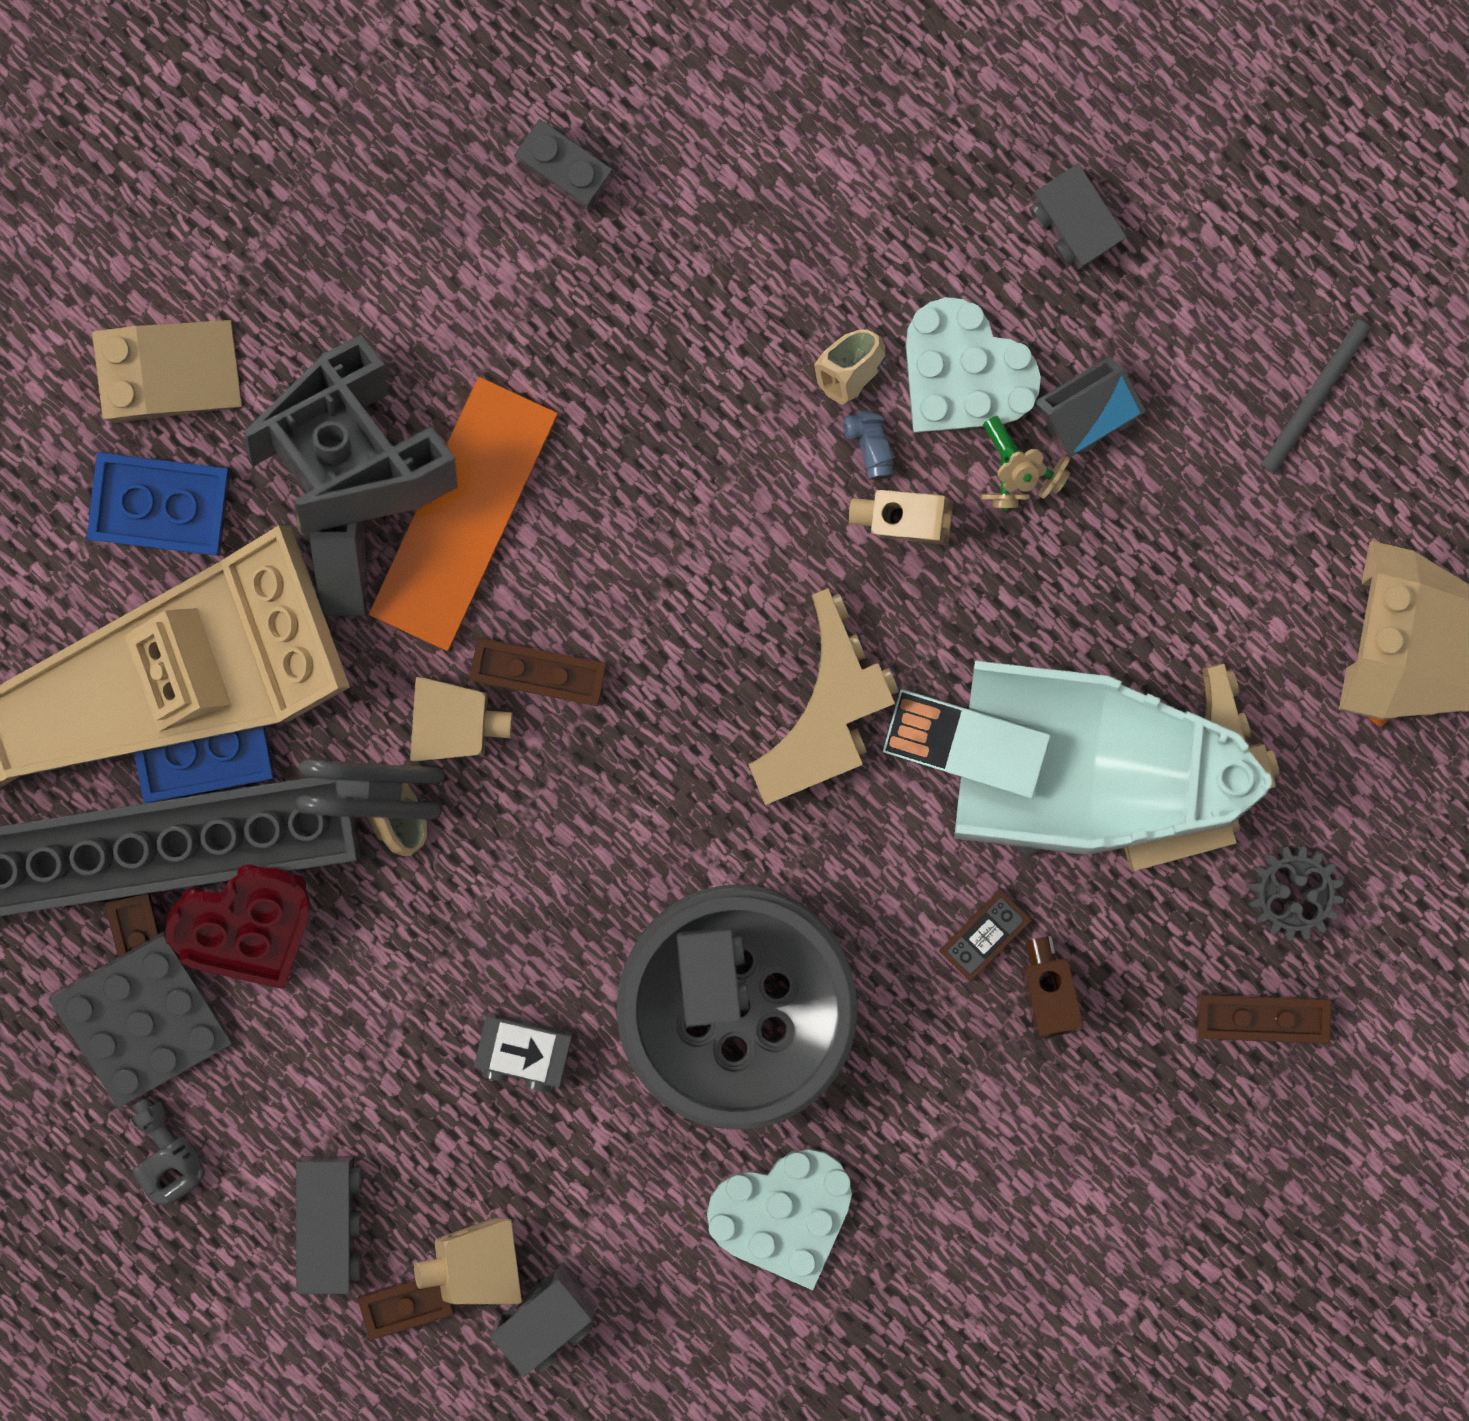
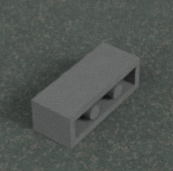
M301 1156L296 1162V1294H349L354 1287V1281H361L362 1256L361 1254H354V1237H361L362 1213L361 1211H354V1194L361 1193L362 1169L361 1167H354V1156Z

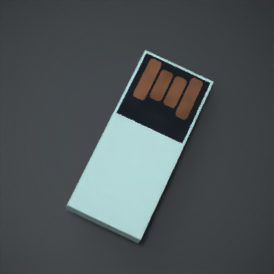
M900 689L883 752L1025 797L1034 798L1052 734Z

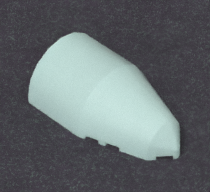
M975 661L969 705L970 710L1052 734L1034 798L1025 797L961 777L954 839L1089 855L1228 827L1266 795L1271 787L1272 778L1270 773L1264 771L1248 750L1249 746L1240 734L1188 711L1184 713L1161 703V699L1150 694L1146 696L1121 685V681L1110 676Z

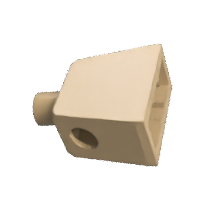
M876 490L875 500L852 498L849 509V524L871 526V534L880 538L948 545L953 501L941 495ZM894 509L903 510L902 519L898 523L890 521V514Z
M416 677L410 761L485 754L486 737L511 738L513 713L488 711L489 693L430 678Z
M494 1218L435 1239L437 1259L414 1264V1275L418 1289L440 1286L441 1296L445 1302L451 1304L522 1303L511 1219Z

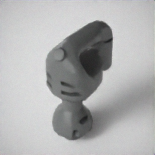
M146 1097L132 1106L137 1116L131 1119V1121L138 1130L150 1134L160 1150L135 1166L132 1172L152 1202L159 1205H167L195 1189L200 1180L204 1178L205 1171L202 1169L200 1157L194 1151V1147L190 1145V1141L186 1137L174 1140L165 1125L166 1112L161 1101L152 1105L149 1098ZM172 1168L183 1174V1176L164 1188L160 1184L161 1179Z

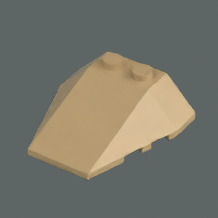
M1375 541L1369 542L1362 584L1370 586L1357 662L1346 668L1339 710L1379 720L1416 715L1428 716L1458 711L1469 712V584L1413 550Z

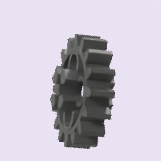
M1298 845L1295 855H1292L1287 846H1281L1280 858L1276 859L1273 855L1266 853L1264 858L1268 865L1265 869L1257 866L1252 868L1253 872L1259 876L1258 882H1248L1246 885L1247 888L1256 891V897L1249 899L1247 904L1250 907L1260 908L1261 911L1254 917L1256 922L1270 921L1267 932L1275 935L1283 928V937L1286 940L1292 941L1295 931L1299 932L1302 939L1309 940L1311 936L1310 928L1314 927L1319 932L1324 933L1327 930L1323 920L1326 917L1337 920L1339 917L1331 908L1333 904L1344 903V898L1334 894V889L1344 885L1343 880L1331 879L1330 874L1334 872L1336 866L1333 863H1327L1322 866L1320 863L1323 859V853L1315 851L1307 858V847ZM1285 867L1289 872V881L1297 886H1303L1307 883L1309 873L1316 872L1319 875L1320 881L1316 887H1305L1300 892L1302 899L1311 902L1315 907L1312 917L1304 918L1302 916V905L1291 899L1284 902L1283 910L1280 913L1274 914L1271 911L1270 905L1274 899H1286L1291 894L1288 886L1278 883L1275 878L1276 871L1279 868Z

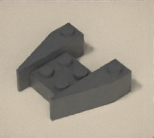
M362 335L324 353L244 431L248 458L252 466L279 454L306 491V494L293 500L297 526L301 534L418 509L458 488L455 457L432 427L392 447L364 408L387 396L388 392L385 366Z

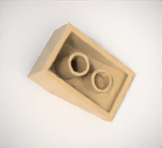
M231 320L143 325L92 331L103 420L111 423H120L242 407Z

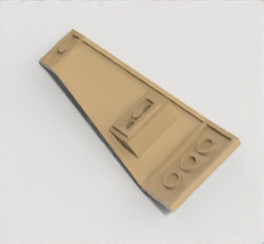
M278 525L220 562L0 684V788L24 775L288 722L350 688L291 525Z

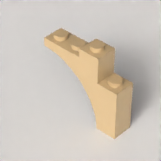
M828 588L811 595L817 612L821 635L820 667L811 699L804 713L786 737L772 750L757 760L748 763L765 805L863 765L860 755L867 753L862 738L858 729L849 731L846 724L895 704L892 695L899 692L889 668L881 671L879 663L861 669L859 661L866 658L856 634L848 637L842 623L843 620L849 618L840 594L831 596Z
M1216 664L1202 668L1206 692L1205 719L1240 734L1244 741L1247 738H1251L1246 715L1244 712L1238 714L1234 697L1239 695V687L1233 670L1226 671L1225 664ZM1258 743L1249 746L1248 750L1266 773H1270L1272 778L1270 788L1276 787L1274 776L1279 775V767L1274 752L1272 750L1266 751L1265 744ZM1237 819L1230 826L1124 847L1129 869L1137 871L1236 844L1234 833L1240 831L1239 821Z

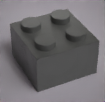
M564 1264L521 1298L522 1303L513 1304L496 1319L490 1333L491 1339L523 1377L533 1369L537 1374L543 1372L558 1358L556 1352L563 1344L568 1341L573 1346L592 1330L590 1324L594 1321L593 1316L596 1302Z

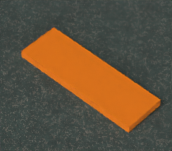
M478 376L446 445L455 457L458 488L416 510L368 615L449 652L558 417L557 412Z

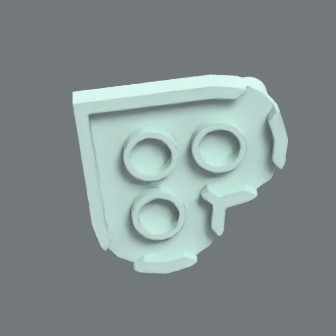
M945 297L929 302L915 313L907 329L905 346L913 433L984 427L983 423L994 416H999L1004 425L1017 421L1033 408L1035 400L1039 395L1041 381L1035 358L1031 355L1026 345L1011 339L993 337L989 320L978 305L969 303L964 299Z
M813 1148L791 1151L786 1156L778 1159L769 1173L754 1170L734 1173L729 1178L721 1181L710 1197L707 1211L709 1233L720 1247L733 1256L813 1290L849 1209L852 1196L849 1175L839 1160L826 1151Z

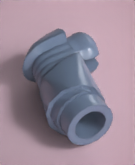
M858 410L856 416L850 415L845 417L843 420V430L848 439L859 437L868 480L885 479L894 476L893 460L895 456L889 442L885 438L881 424L885 419L877 413Z

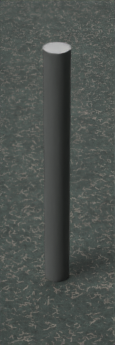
M1359 319L1355 321L1260 464L1262 468L1275 475L1372 328L1367 323Z

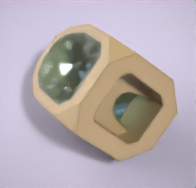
M856 330L843 335L821 354L814 367L817 383L829 398L844 405L858 397L862 388L878 373L877 367L885 357V344L882 337L870 330Z
M403 783L401 801L418 802L416 795L409 785ZM366 817L377 838L382 840L392 853L401 856H411L424 845L427 837V821L424 819Z

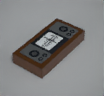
M999 889L939 949V952L971 982L1032 920Z

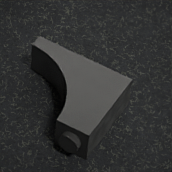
M364 521L311 532L310 544L319 604L323 615L365 616L368 577Z

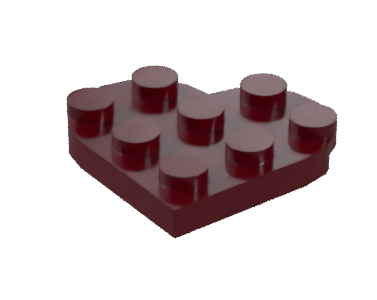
M247 864L237 870L236 876L229 880L222 892L203 891L197 888L189 889L183 893L182 900L173 906L167 916L166 944L170 943L171 948L180 955L179 961L182 964L196 970L284 989L308 923L309 896L306 891V881L299 875L290 874L278 868L258 867Z

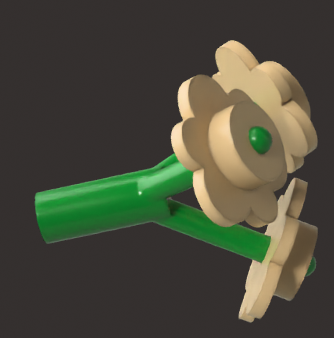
M994 416L983 423L984 428L1001 455V467L998 470V477L1001 480V493L981 494V499H992L993 508H1001L1002 511L1006 512L1009 508H1018V499H1030V494L1010 492L1016 491L1018 488L1023 492L1032 490L1037 485L1038 478L1041 476L1046 478L1038 493V496L1043 499L1047 497L1050 491L1057 494L1061 488L1066 487L1067 479L1070 475V472L1065 469L1070 460L1068 456L1062 457L1056 466L1050 470L1043 463V455L1038 449H1031L1024 453L1016 448L999 416Z

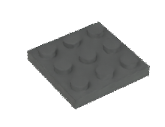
M165 931L55 992L49 998V1002L118 1108L228 1047L233 1041L189 968L179 961L180 955L171 948L170 943L166 944Z

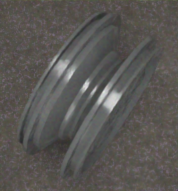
M715 886L692 893L671 904L639 936L628 957L619 984L617 997L618 1030L624 1052L635 1074L646 1089L670 1110L696 1123L714 1128H760L778 1123L801 1112L816 1101L836 1079L846 1062L855 1036L857 1024L856 987L849 963L838 940L828 926L802 903L775 890L759 886ZM732 927L733 938L742 937L743 949L749 951L753 957V962L748 969L744 971L736 970L737 983L746 982L747 995L750 1001L749 1009L740 1013V1021L711 1024L704 1033H693L687 1028L685 1023L677 941L678 932ZM772 973H781L789 980L787 991L781 995H772L764 987L765 979ZM769 1017L781 1018L786 1024L785 1033L776 1039L768 1038L762 1033V1023ZM731 1036L742 1038L747 1044L746 1052L737 1058L728 1057L722 1050V1043L725 1039Z

